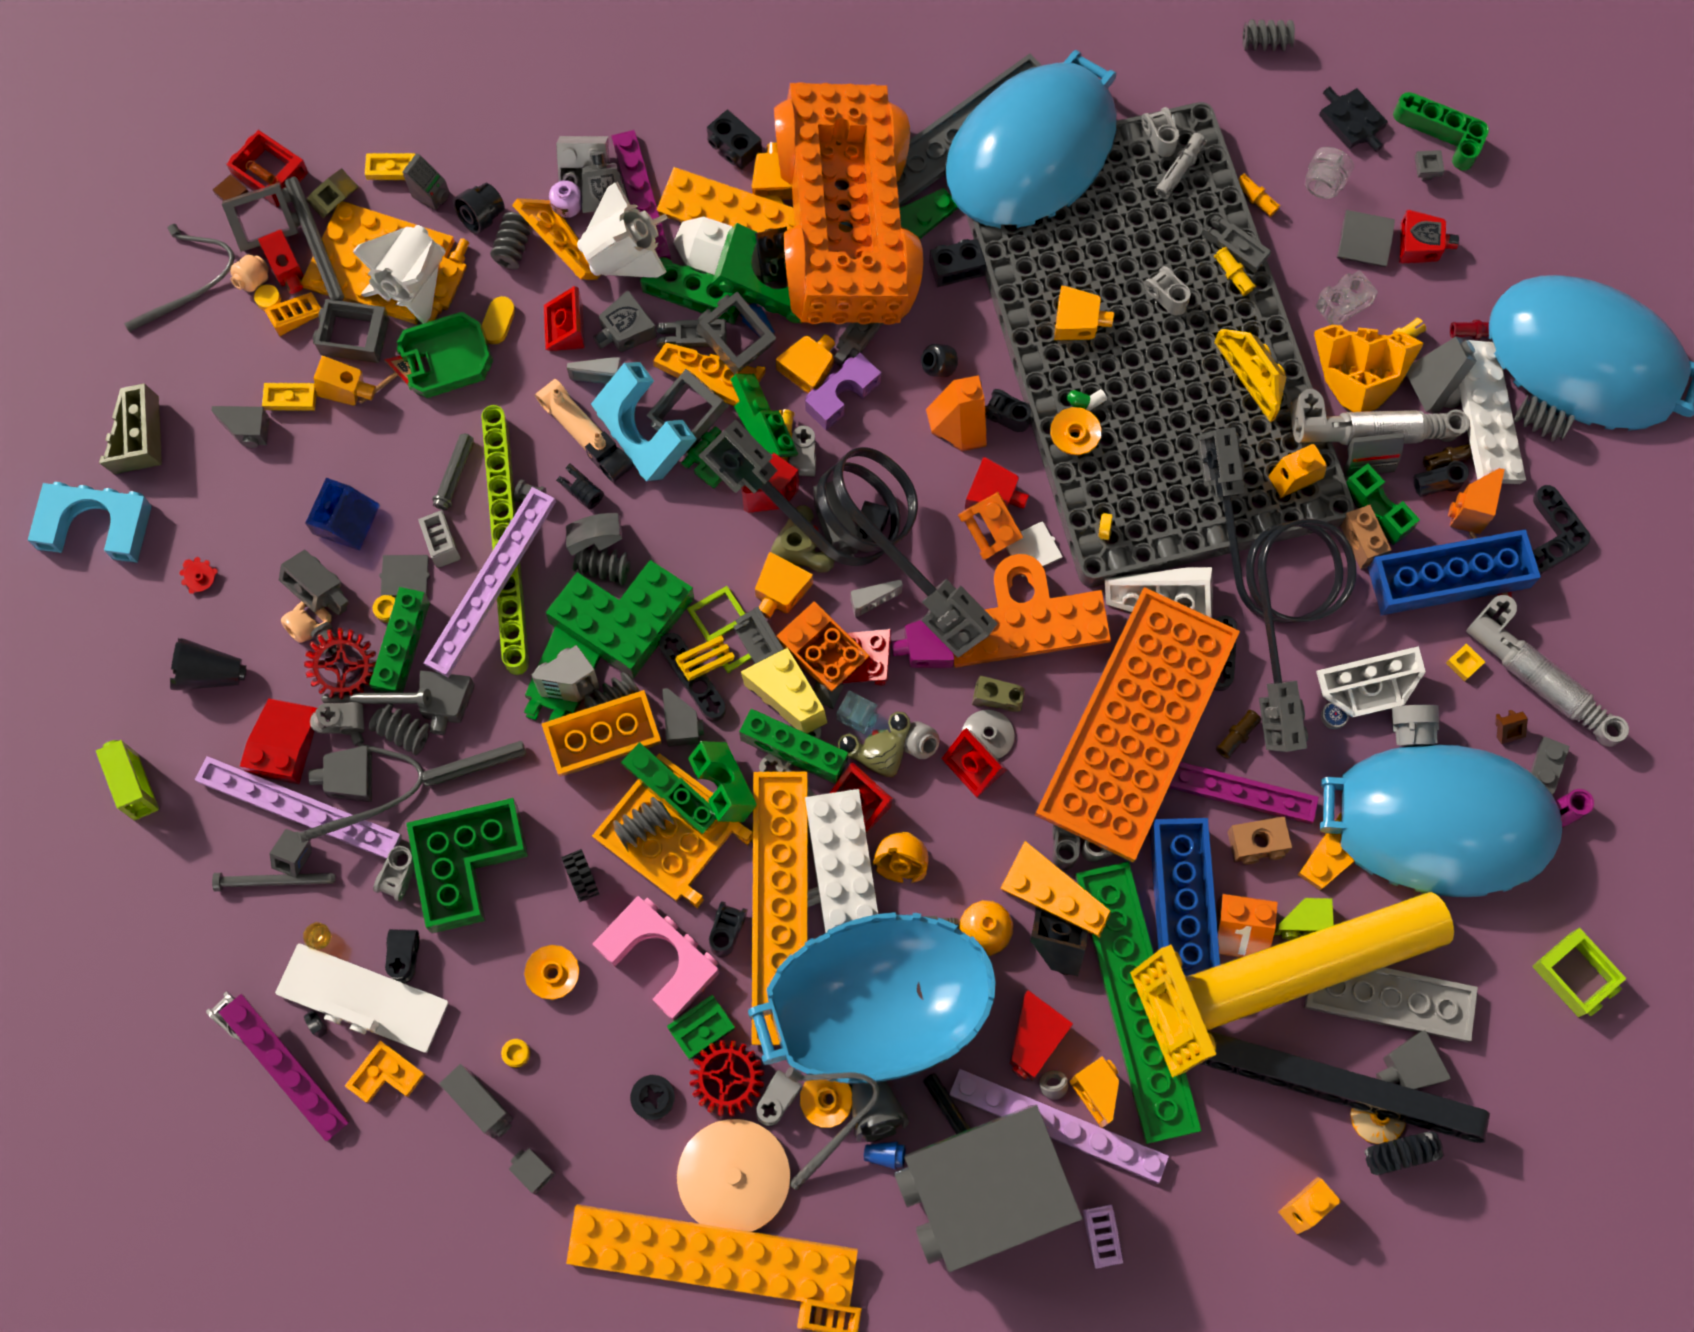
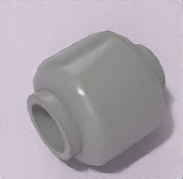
M920 721L911 722V728L905 739L904 751L918 759H927L938 749L939 734L934 728Z

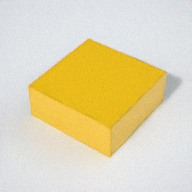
M1467 643L1446 662L1464 682L1485 663Z

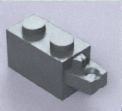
M305 549L281 564L279 581L314 613L326 606L337 615L347 611L348 600L343 596V592L340 589L341 581Z

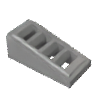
M618 357L567 363V371L571 380L607 384L622 365Z
M442 510L418 519L431 559L437 568L460 560L458 549ZM441 522L442 525H439L428 530V527Z
M896 580L852 590L850 600L854 616L858 617L901 594L902 581Z

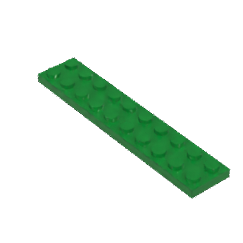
M1125 862L1076 873L1077 884L1111 911V915L1100 937L1091 934L1145 1144L1201 1132L1186 1072L1175 1077L1171 1076L1130 974L1131 971L1154 954L1130 864Z

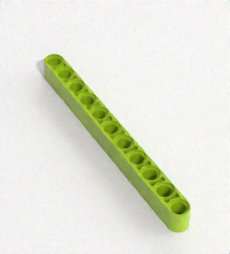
M490 405L482 412V429L492 548L494 549L516 514V508L513 498L514 485L508 422L501 407ZM500 418L497 423H490L492 419ZM502 441L501 445L497 447L492 446L494 442ZM496 465H504L502 469L494 470V467ZM499 488H507L506 491L501 494L495 493L496 490ZM502 511L509 512L505 517H497ZM519 562L507 583H514L515 586L510 590L502 589L497 598L501 656L506 669L513 675L523 674L529 667L521 565ZM510 607H516V608H517V610H516V612H515L514 614H511V615L505 614V612H506V610H507L508 608H510ZM513 631L519 632V635H518L517 638H515V639H508V638H507V636H508L511 632H513ZM514 656L522 657L521 661L517 664L509 663L510 659Z

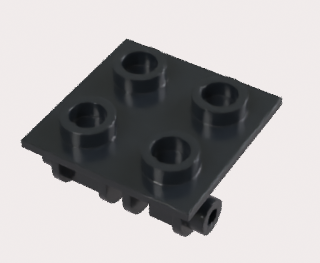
M787 226L765 229V231L755 233L763 284L787 278L784 250V232L787 231Z

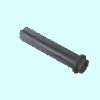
M460 434L437 495L432 497L434 501L433 506L437 509L446 511L448 507L452 506V496L474 442V438L469 434Z

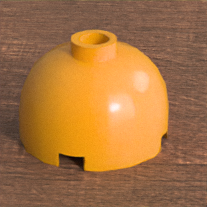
M895 833L881 841L876 850L873 864L877 865L876 871L889 880L903 883V878H912L911 883L924 879L927 874L928 851L924 843L911 833Z
M982 900L972 904L964 911L959 922V929L969 937L973 936L984 948L986 954L992 956L1008 946L1013 935V922L1009 912L1001 904Z

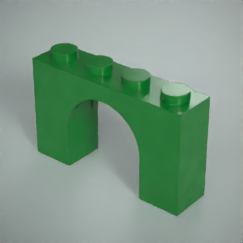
M736 223L727 233L712 284L718 286L721 291L735 294L738 292L744 301L756 303L764 307L768 312L778 313L785 316L790 322L801 324V319L791 310L788 285L783 289L770 288L764 285L753 271L752 255L756 245L755 233L758 232Z

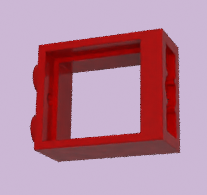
M259 129L246 140L242 148L237 153H234L226 164L232 176L253 191L265 188V186L246 174L245 171L265 150L287 164L270 184L280 183L282 188H286V179L296 177L300 183L309 173L303 159ZM276 194L263 197L276 207L280 205Z

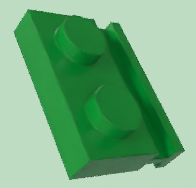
M713 994L667 1026L689 1061L698 1056L701 1050L705 1051L709 1048L710 1044H715L735 1030L734 1025Z

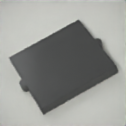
M383 555L382 573L379 574L381 578V596L389 595L396 597L399 587L422 591L427 596L428 579L431 577L428 573L429 556Z

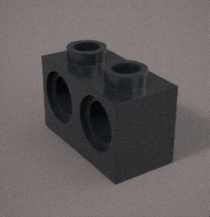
M728 109L707 126V141L710 146L715 150L719 149L730 164H736L741 170L753 161L757 154L762 153V139Z
M978 238L973 240L964 239L957 244L948 246L939 245L930 250L929 263L937 287L985 275L986 262ZM970 256V257H972L973 259H972V260H967V259H965L964 257ZM941 262H947V263H949L950 265L944 266V265H941L940 263H941Z

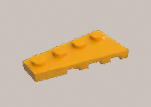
M516 199L512 206L569 266L577 277L581 280H597L601 276H596L591 272L590 264L578 248L577 243L579 239L564 218L553 211L550 200Z
M665 343L653 360L654 367L676 378L687 369L694 373L726 403L735 406L739 402V398L730 380L734 373L717 355L710 354V356L698 354L697 350ZM746 366L738 374H755L758 382H760L765 375L766 368Z
M1342 811L1335 821L1342 822ZM1326 833L1298 873V876L1318 890L1324 888L1355 861L1341 847V834Z
M1026 841L1024 842L1001 890L1100 937L1111 915V911Z

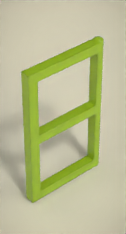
M728 586L721 588L687 608L707 642L733 630L734 625L737 623L734 621L709 635L695 611L726 594L739 616L745 614ZM722 653L717 655V657H723ZM748 653L731 664H724L723 667L727 673H730L752 658Z

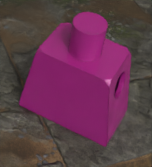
M921 620L905 626V639L891 641L893 657L908 655L910 667L953 668V652Z

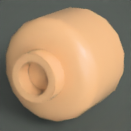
M245 255L231 266V282L239 290L255 291L268 280L269 268L261 257Z

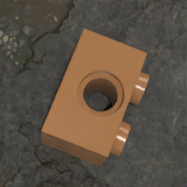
M1371 505L1346 513V518L1341 528L1353 549L1360 569L1368 567L1375 557L1388 555L1391 552V548Z
M1285 816L1232 825L1227 831L1234 862L1243 861V865L1257 863L1259 858L1269 857V860L1282 859L1286 857L1285 854L1292 848ZM1254 837L1263 838L1266 842V847H1258L1254 842Z

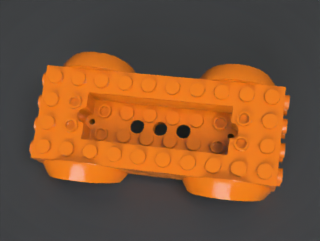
M790 83L787 100L774 107V118L781 179L792 185L795 226L784 232L785 262L791 310L801 319V322H809L811 324L832 322L835 324L884 323L891 325L900 323L901 319L909 313L920 288L923 272L921 241L918 236L901 227L897 182L904 170L909 151L910 124L908 116L900 107L889 102L887 85ZM844 180L848 183L849 188L839 190L835 186V182ZM843 204L848 206L849 210L841 211L837 206ZM841 222H848L852 225L853 229L850 232H843L839 229L838 225Z

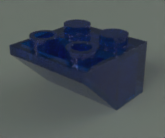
M326 478L305 524L313 535L360 550L380 504L350 485Z

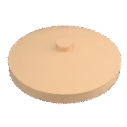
M741 1119L718 1121L699 1131L685 1147L678 1165V1191L686 1210L699 1224L754 1232L768 1224L785 1203L790 1187L789 1162L780 1142L764 1127Z

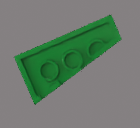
M942 188L899 208L901 227L909 230L921 239L955 212L958 206L952 200V196Z

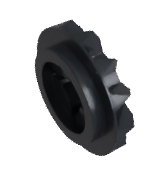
M647 1075L640 1078L634 1084L630 1093V1102L638 1116L647 1120L662 1119L671 1111L675 1102V1093L671 1083L664 1077ZM649 1086L655 1094L664 1092L657 1099V1109L651 1102L641 1103L645 1098L649 1097V1090L647 1088Z

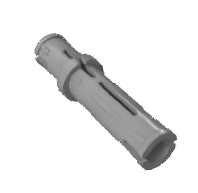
M1194 133L1187 145L1179 150L1176 161L1156 187L1155 192H1157L1156 194L1160 198L1168 199L1190 165L1196 162L1198 153L1207 142L1200 133Z

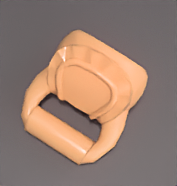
M302 601L293 611L286 613L281 618V623L285 630L299 643L312 639V631L322 624H317L307 614V611H304L307 605ZM324 607L315 612L323 623L331 622L332 615Z

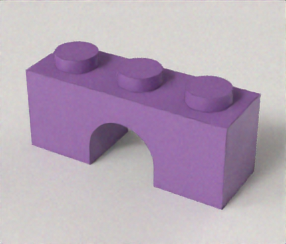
M861 353L854 358L850 357L845 361L841 370L836 374L831 373L825 379L824 384L819 389L815 388L808 393L805 400V411L827 431L844 416V403L837 396L843 391H853L863 399L881 384V372Z

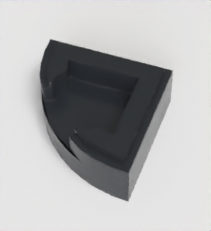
M311 1010L303 1016L314 1036L321 1038L327 1033L328 1030L315 1011Z

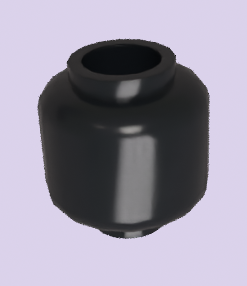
M931 344L926 347L921 356L922 368L929 376L949 377L956 371L958 365L957 352L949 345Z

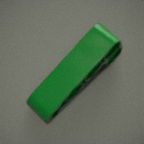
M1406 92L1400 96L1393 112L1394 119L1398 123L1457 146L1452 163L1455 168L1462 171L1469 170L1473 166L1489 133V127L1484 121L1412 92Z

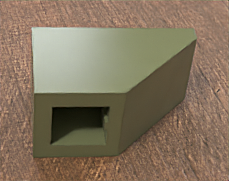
M341 168L308 196L306 201L324 219L359 186Z

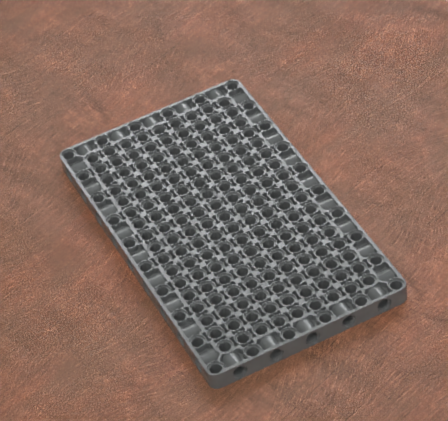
M1204 102L1169 109L1172 119L1179 130L1176 151L1170 157H1161L1155 152L1148 135L1144 131L1142 115L1116 121V134L1112 150L1093 183L1070 206L1067 207L1065 205L1057 210L1055 216L1051 218L1045 216L1035 220V223L1039 224L1038 226L1028 225L1016 228V224L1001 225V228L979 223L966 215L973 239L978 238L986 262L985 278L1023 401L1031 408L1030 423L1078 578L1081 583L1088 587L1104 585L1106 578L1157 572L1231 553L1223 497L1216 498L1214 486H1204L1197 438L1198 435L1214 430L1235 427L1236 433L1240 437L1239 455H1242L1247 461L1243 462L1244 474L1242 475L1245 493L1231 496L1232 507L1238 512V514H1234L1236 531H1241L1246 535L1245 538L1237 536L1239 551L1250 549L1260 534L1274 525L1285 523L1284 519L1292 521L1317 519L1328 522L1335 527H1340L1346 518V513L1354 509L1353 500L1332 442L1298 443L1294 438L1290 405L1304 390L1313 388L1268 262L1266 261L1256 273L1244 266L1243 270L1253 284L1259 285L1263 289L1256 287L1249 294L1242 296L1233 281L1226 278V272L1214 258V255L1219 251L1216 248L1219 247L1215 245L1216 243L1208 241L1201 233L1205 226L1214 227L1210 220L1217 215L1230 224L1233 223L1261 243L1214 110L1208 103ZM1194 133H1200L1207 142L1197 155V160L1193 164L1195 167L1190 166L1174 188L1179 193L1172 192L1168 199L1160 198L1156 194L1155 189L1167 172L1165 170L1170 169L1178 157L1179 150L1185 147L1181 144L1187 145ZM1059 217L1063 220H1056L1054 218ZM1132 222L1139 223L1140 225H1134ZM1007 228H1013L1015 231H1009ZM1108 228H1115L1116 231L1109 230ZM1186 232L1192 233L1193 236L1186 234ZM1084 233H1090L1093 236H1087ZM1062 238H1065V239H1068L1069 241H1068V242H1065V241H1062L1061 239H1062ZM1162 238H1168L1171 241H1165ZM1139 243L1146 244L1147 246H1140ZM1037 244H1044L1046 247H1040ZM1019 249V250H1021L1022 252L1017 253V252H1015V251H1013V250ZM1115 249H1122L1124 252H1118ZM1092 254H1097L1100 257H1093ZM990 255H997L998 258H992ZM1169 259H1175L1178 262L1174 263L1171 262ZM1067 260H1075L1076 263H1070ZM1150 264L1155 268H1149L1146 265ZM1044 265H1050L1053 268L1048 269ZM1163 266L1171 269L1175 276L1185 282V285L1190 289L1189 302L1193 306H1187V310L1181 315L1175 316L1167 311H1162L1160 308L1163 306L1156 299L1152 298L1144 288V281L1152 279ZM1025 270L1028 271L1029 274H1023L1020 271ZM1122 270H1128V271H1130L1131 273H1128V274H1127V273H1124ZM1103 275L1107 279H1101L1098 276ZM1200 275H1206V276L1209 277V278H1206V279H1205V278L1201 277ZM1075 281H1081L1084 284L1079 285ZM1061 285L1100 296L1099 310L1114 312L1113 319L1117 318L1122 322L1117 323L1113 321L1112 327L1098 326L1095 338L1092 340H1054ZM1056 286V287H1058L1060 290H1053V289L1050 288V287ZM1134 291L1138 295H1132L1129 292ZM1231 291H1237L1240 295H1236ZM1027 292H1033L1036 295L1030 296L1027 294ZM1208 296H1212L1216 298V300H1211L1208 298ZM1008 297L1011 298L1012 301H1005L1003 300V298ZM1105 297H1112L1114 301H1109ZM1173 298L1176 301H1182L1180 298ZM1239 312H1243L1247 314V316H1242L1239 314ZM1038 313L1041 314L1043 317L1038 318L1035 317L1033 314ZM1136 313H1142L1145 317H1140ZM1215 318H1221L1224 322H1219ZM1191 324H1198L1200 328L1193 327ZM1271 328L1278 330L1279 333L1271 331ZM1167 329H1173L1177 333H1170ZM1227 329L1248 332L1257 336L1262 344H1266L1269 347L1275 362L1280 364L1285 372H1290L1295 376L1290 377L1286 374L1287 378L1280 410L1274 421L1270 422L1246 388L1243 389L1238 386V384L1243 383L1214 343L1218 331ZM1046 335L1050 337V339L1045 340L1042 339L1040 336ZM1143 335H1150L1153 339H1147ZM1120 340H1125V341H1127L1129 344H1128V345H1124V344L1120 343L1119 341H1120ZM1024 341L1026 345H1019L1016 342ZM1199 345L1206 346L1208 349L1203 350L1199 347ZM1102 346L1105 350H1098L1095 347ZM1076 351L1079 352L1081 355L1075 356L1071 352ZM1174 351H1181L1184 355H1177ZM1048 357H1054V358H1056L1058 361L1052 362V361H1049L1047 358H1048ZM1150 357H1158L1160 361H1154ZM1127 362H1132L1136 364V366L1131 367L1127 365ZM1206 367L1213 368L1215 372L1208 371ZM1103 368H1109L1113 372H1105ZM1182 373H1188L1192 377L1187 378L1183 376ZM1078 374H1086L1088 378H1081ZM1060 379L1063 380L1065 383L1058 384L1054 380ZM1158 379H1165L1168 383H1161ZM1037 385L1041 389L1034 390L1030 386ZM1134 385H1142L1144 389H1137ZM1101 389L1105 393L1107 400L1090 410V412L1096 418L1103 421L1100 423L1101 438L1099 441H1108L1110 445L1104 446L1098 442L1093 450L1082 455H1069L1059 450L1053 443L1051 435L1046 434L1044 430L1051 429V423L1058 413L1073 407L1064 406L1061 402H1068L1067 396L1073 390L1090 396ZM1214 389L1221 390L1223 394L1215 393ZM1110 390H1116L1120 394L1114 395L1110 393ZM1189 395H1195L1199 400H1193ZM1165 401H1172L1175 405L1170 406ZM1142 406L1149 407V408L1151 409V411H1150V412H1146V411L1142 410L1141 407H1142ZM1245 406H1251L1255 411H1250ZM1123 412L1127 417H1120L1117 413ZM1221 412H1228L1231 416L1226 417ZM1202 417L1206 419L1207 422H1200L1197 420V418ZM1277 422L1284 423L1287 428L1280 427ZM1173 423H1179L1183 428H1176L1173 426ZM1253 428H1258V429H1260L1263 433H1262V434L1256 433V432L1253 430ZM1148 429H1155L1159 434H1152ZM1076 432L1070 434L1072 437H1079V434ZM1124 435H1132L1135 439L1128 440ZM1314 444L1327 465L1324 478L1284 496L1287 502H1280L1276 498L1279 494L1269 479L1268 474L1273 471L1283 457ZM1185 445L1190 448V451H1184L1180 446ZM1285 445H1291L1295 450H1288ZM1261 451H1267L1271 456H1264ZM1156 452H1164L1166 454V457H1160L1156 454ZM1138 457L1142 462L1136 463L1131 458ZM1114 463L1118 468H1109L1107 464ZM1188 468L1197 470L1198 474L1190 473ZM1090 469L1094 474L1087 475L1082 470ZM1170 474L1174 479L1168 480L1163 475ZM1058 475H1066L1069 480H1060ZM1244 479L1253 481L1255 485H1248ZM1139 480H1146L1150 485L1143 486L1139 483ZM1114 486H1122L1125 491L1119 492L1115 490ZM1301 490L1308 491L1311 496H1304ZM1095 491L1098 492L1101 495V497L1094 498L1089 493ZM1195 491H1202L1206 497H1199ZM1171 497H1178L1182 502L1175 503L1171 500ZM1252 502L1261 504L1262 508L1254 507ZM1146 503H1154L1157 508L1150 509ZM1333 507L1340 508L1343 514L1335 512ZM1129 509L1133 514L1126 515L1121 510ZM1103 513L1113 514L1110 538L1115 540V544H1107L1104 539L1099 538L1101 520L1097 518V515ZM1203 514L1211 515L1214 520H1206ZM1178 520L1187 521L1189 526L1180 525ZM1072 521H1081L1084 526L1076 527L1072 524ZM1161 526L1165 532H1157L1153 527ZM1293 526L1281 533L1273 543L1314 532L1306 528ZM1129 532H1137L1140 538H1132ZM1186 543L1194 544L1197 547V549H1189L1186 546ZM1143 555L1148 559V561L1141 562L1136 558V556ZM1094 567L1099 573L1091 574L1086 568Z

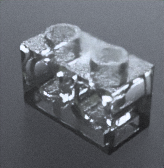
M1359 270L1353 275L1350 273L1346 274L1333 288L1328 286L1322 290L1315 307L1330 325H1340L1373 304L1378 291ZM1351 289H1354L1359 293H1354ZM1332 302H1336V303H1338L1340 306H1336V305L1332 304Z

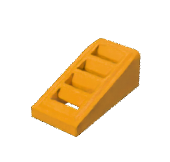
M312 292L273 305L264 311L280 337L318 317L321 307ZM309 302L313 310L308 311L305 304ZM298 307L302 309V314H298L296 311ZM292 312L294 316L289 318L287 313ZM283 316L284 320L279 321L278 318Z
M806 1298L804 1302L801 1301L797 1328L817 1332H858L862 1308L843 1307L840 1304ZM811 1307H815L813 1324L809 1323ZM824 1308L827 1309L824 1326H821L822 1309ZM834 1310L838 1311L836 1328H832ZM846 1312L850 1313L848 1330L843 1329Z

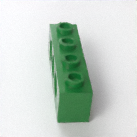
M664 257L659 259L666 273L657 278L642 277L640 280L643 293L702 314L708 309L711 312L718 307L717 303L725 295L728 294L730 297L733 295V293L721 291L718 286L712 284L713 274L697 272L690 266L674 264ZM670 278L676 279V280L673 281V282H667V281H666L667 279H670ZM693 286L699 287L697 290H690V289H689L690 287H693ZM716 294L722 295L720 298H713L712 296ZM733 306L717 319H725L726 322L734 325L740 312Z
M403 587L398 589L369 684L375 693L404 692L430 605L425 592Z
M750 709L739 731L742 742L834 784L840 779L848 762V752L754 709Z

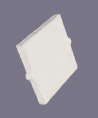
M1043 521L1021 531L1024 537L1006 547L1010 556L1026 554L1037 559L1043 567L1062 559V555L1054 542L1055 537H1051Z

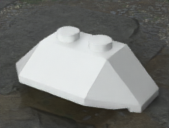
M706 217L683 221L675 237L674 246L685 265L692 267L695 271L714 275L727 233L733 226ZM755 245L752 255V268L756 276H761L757 245Z
M1419 646L1316 671L1323 697L1352 718L1405 705L1426 672Z

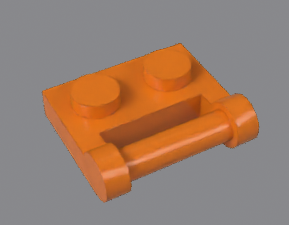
M999 491L958 514L961 522H965L981 550L979 554L983 560L1024 537ZM979 512L996 541L991 546L973 517Z

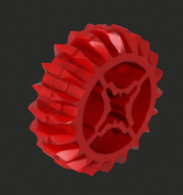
M338 628V636H333L331 629L327 630L328 639L319 634L317 638L321 644L318 645L315 642H311L310 647L315 652L306 651L305 653L307 658L313 659L304 662V667L313 668L306 672L307 678L315 677L310 682L311 686L315 687L321 684L318 689L320 694L329 689V698H333L334 693L339 692L341 700L344 697L343 692L348 691L349 695L352 696L354 693L353 689L355 688L360 693H363L364 688L361 683L363 682L370 686L371 680L366 676L372 677L374 670L369 667H375L377 661L370 659L376 655L375 650L366 651L371 646L370 641L360 644L364 638L363 635L359 634L353 639L354 631L352 629H349L347 636H343L342 628ZM345 644L357 649L363 659L349 657L345 653ZM336 645V653L332 657L319 660L327 648ZM340 652H342L344 662L348 663L347 666L344 665L341 676L338 666L334 664V662L338 663L337 659H340ZM319 668L333 671L337 675V683L327 680L320 673ZM362 668L355 679L345 683L348 672Z
M722 1040L720 1041L721 1049L716 1051L715 1045L712 1043L709 1045L712 1052L710 1055L704 1050L700 1051L701 1056L705 1059L703 1062L699 1059H694L693 1061L700 1069L690 1070V1075L698 1077L697 1080L689 1082L690 1086H699V1089L695 1090L692 1094L694 1098L701 1095L704 1096L698 1104L703 1107L709 1102L710 1105L707 1110L709 1113H712L715 1107H719V1117H723L724 1109H728L730 1117H734L735 1107H738L740 1113L743 1114L745 1113L743 1103L746 1102L750 1107L755 1105L750 1099L751 1095L756 1098L761 1097V1093L754 1089L755 1087L762 1088L765 1085L763 1081L756 1080V1078L765 1075L764 1070L755 1071V1068L759 1067L762 1062L760 1059L751 1062L756 1053L752 1050L745 1055L744 1053L747 1048L745 1044H742L739 1050H736V1041L732 1040L730 1049H726L725 1041ZM727 1056L725 1064L720 1070L707 1071L712 1062ZM735 1058L740 1059L747 1065L750 1070V1078L739 1075L734 1071ZM730 1069L732 1078L736 1080L733 1083L730 1082V1085H726L725 1090L723 1080L718 1077H721L722 1074L725 1076L724 1073ZM704 1079L711 1080V1082L720 1085L719 1100L707 1092ZM748 1086L743 1095L735 1100L728 1101L729 1094L733 1088Z

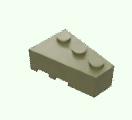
M145 383L120 388L112 419H114L111 433H107L105 440L108 442L104 456H101L99 464L113 474L162 465L159 395Z

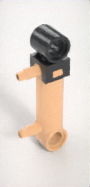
M552 380L535 394L537 401L544 410L552 414L583 447L589 459L601 469L611 482L614 483L633 468V464L625 452L616 446V443L605 431L602 432L570 398L568 392L558 380Z

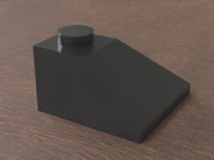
M1036 907L1031 943L1051 970L1063 975L1078 977L1086 951L1088 932Z

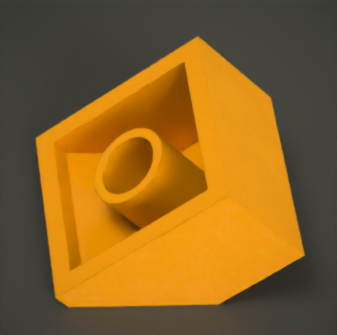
M1103 1056L1077 1073L1069 1081L1101 1128L1113 1120L1119 1079L1116 1076L1119 1074L1117 1068L1110 1060L1105 1061Z

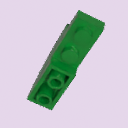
M735 374L730 379L739 398V402L734 407L745 428L770 454L775 453L779 457H796L798 452L780 411H771L755 374Z
M640 742L622 760L621 764L639 779L646 789L701 834L717 819L710 804L682 778L677 777Z

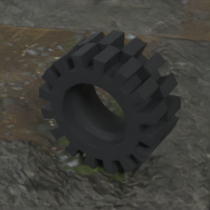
M582 849L561 857L579 903L600 894Z

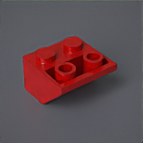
M773 453L771 455L773 458L769 462L778 471L768 481L790 502L799 491V471ZM746 485L741 488L743 507L747 513L780 509L761 489L753 493Z

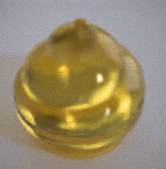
M320 922L310 924L303 932V941L312 950L325 948L331 940L329 928Z

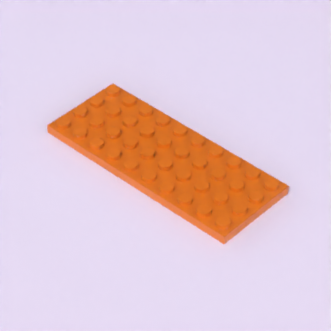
M1144 587L1035 816L1134 863L1240 631Z

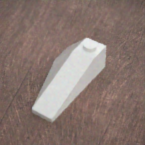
M1212 567L1179 568L1105 579L1107 605L1132 612L1145 587L1212 618Z

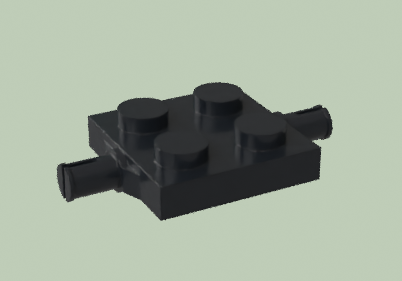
M1331 86L1323 91V95L1327 97L1331 104L1321 109L1319 116L1343 143L1351 149L1357 144L1367 142L1375 152L1379 151L1383 147V143L1377 139L1375 134L1385 128L1388 121L1362 92L1355 88L1346 95L1338 96Z

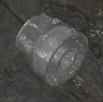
M1319 148L1309 164V171L1305 177L1307 178L1305 182L1307 190L1312 195L1322 199L1336 197L1338 192L1344 188L1354 170L1352 159L1336 148Z

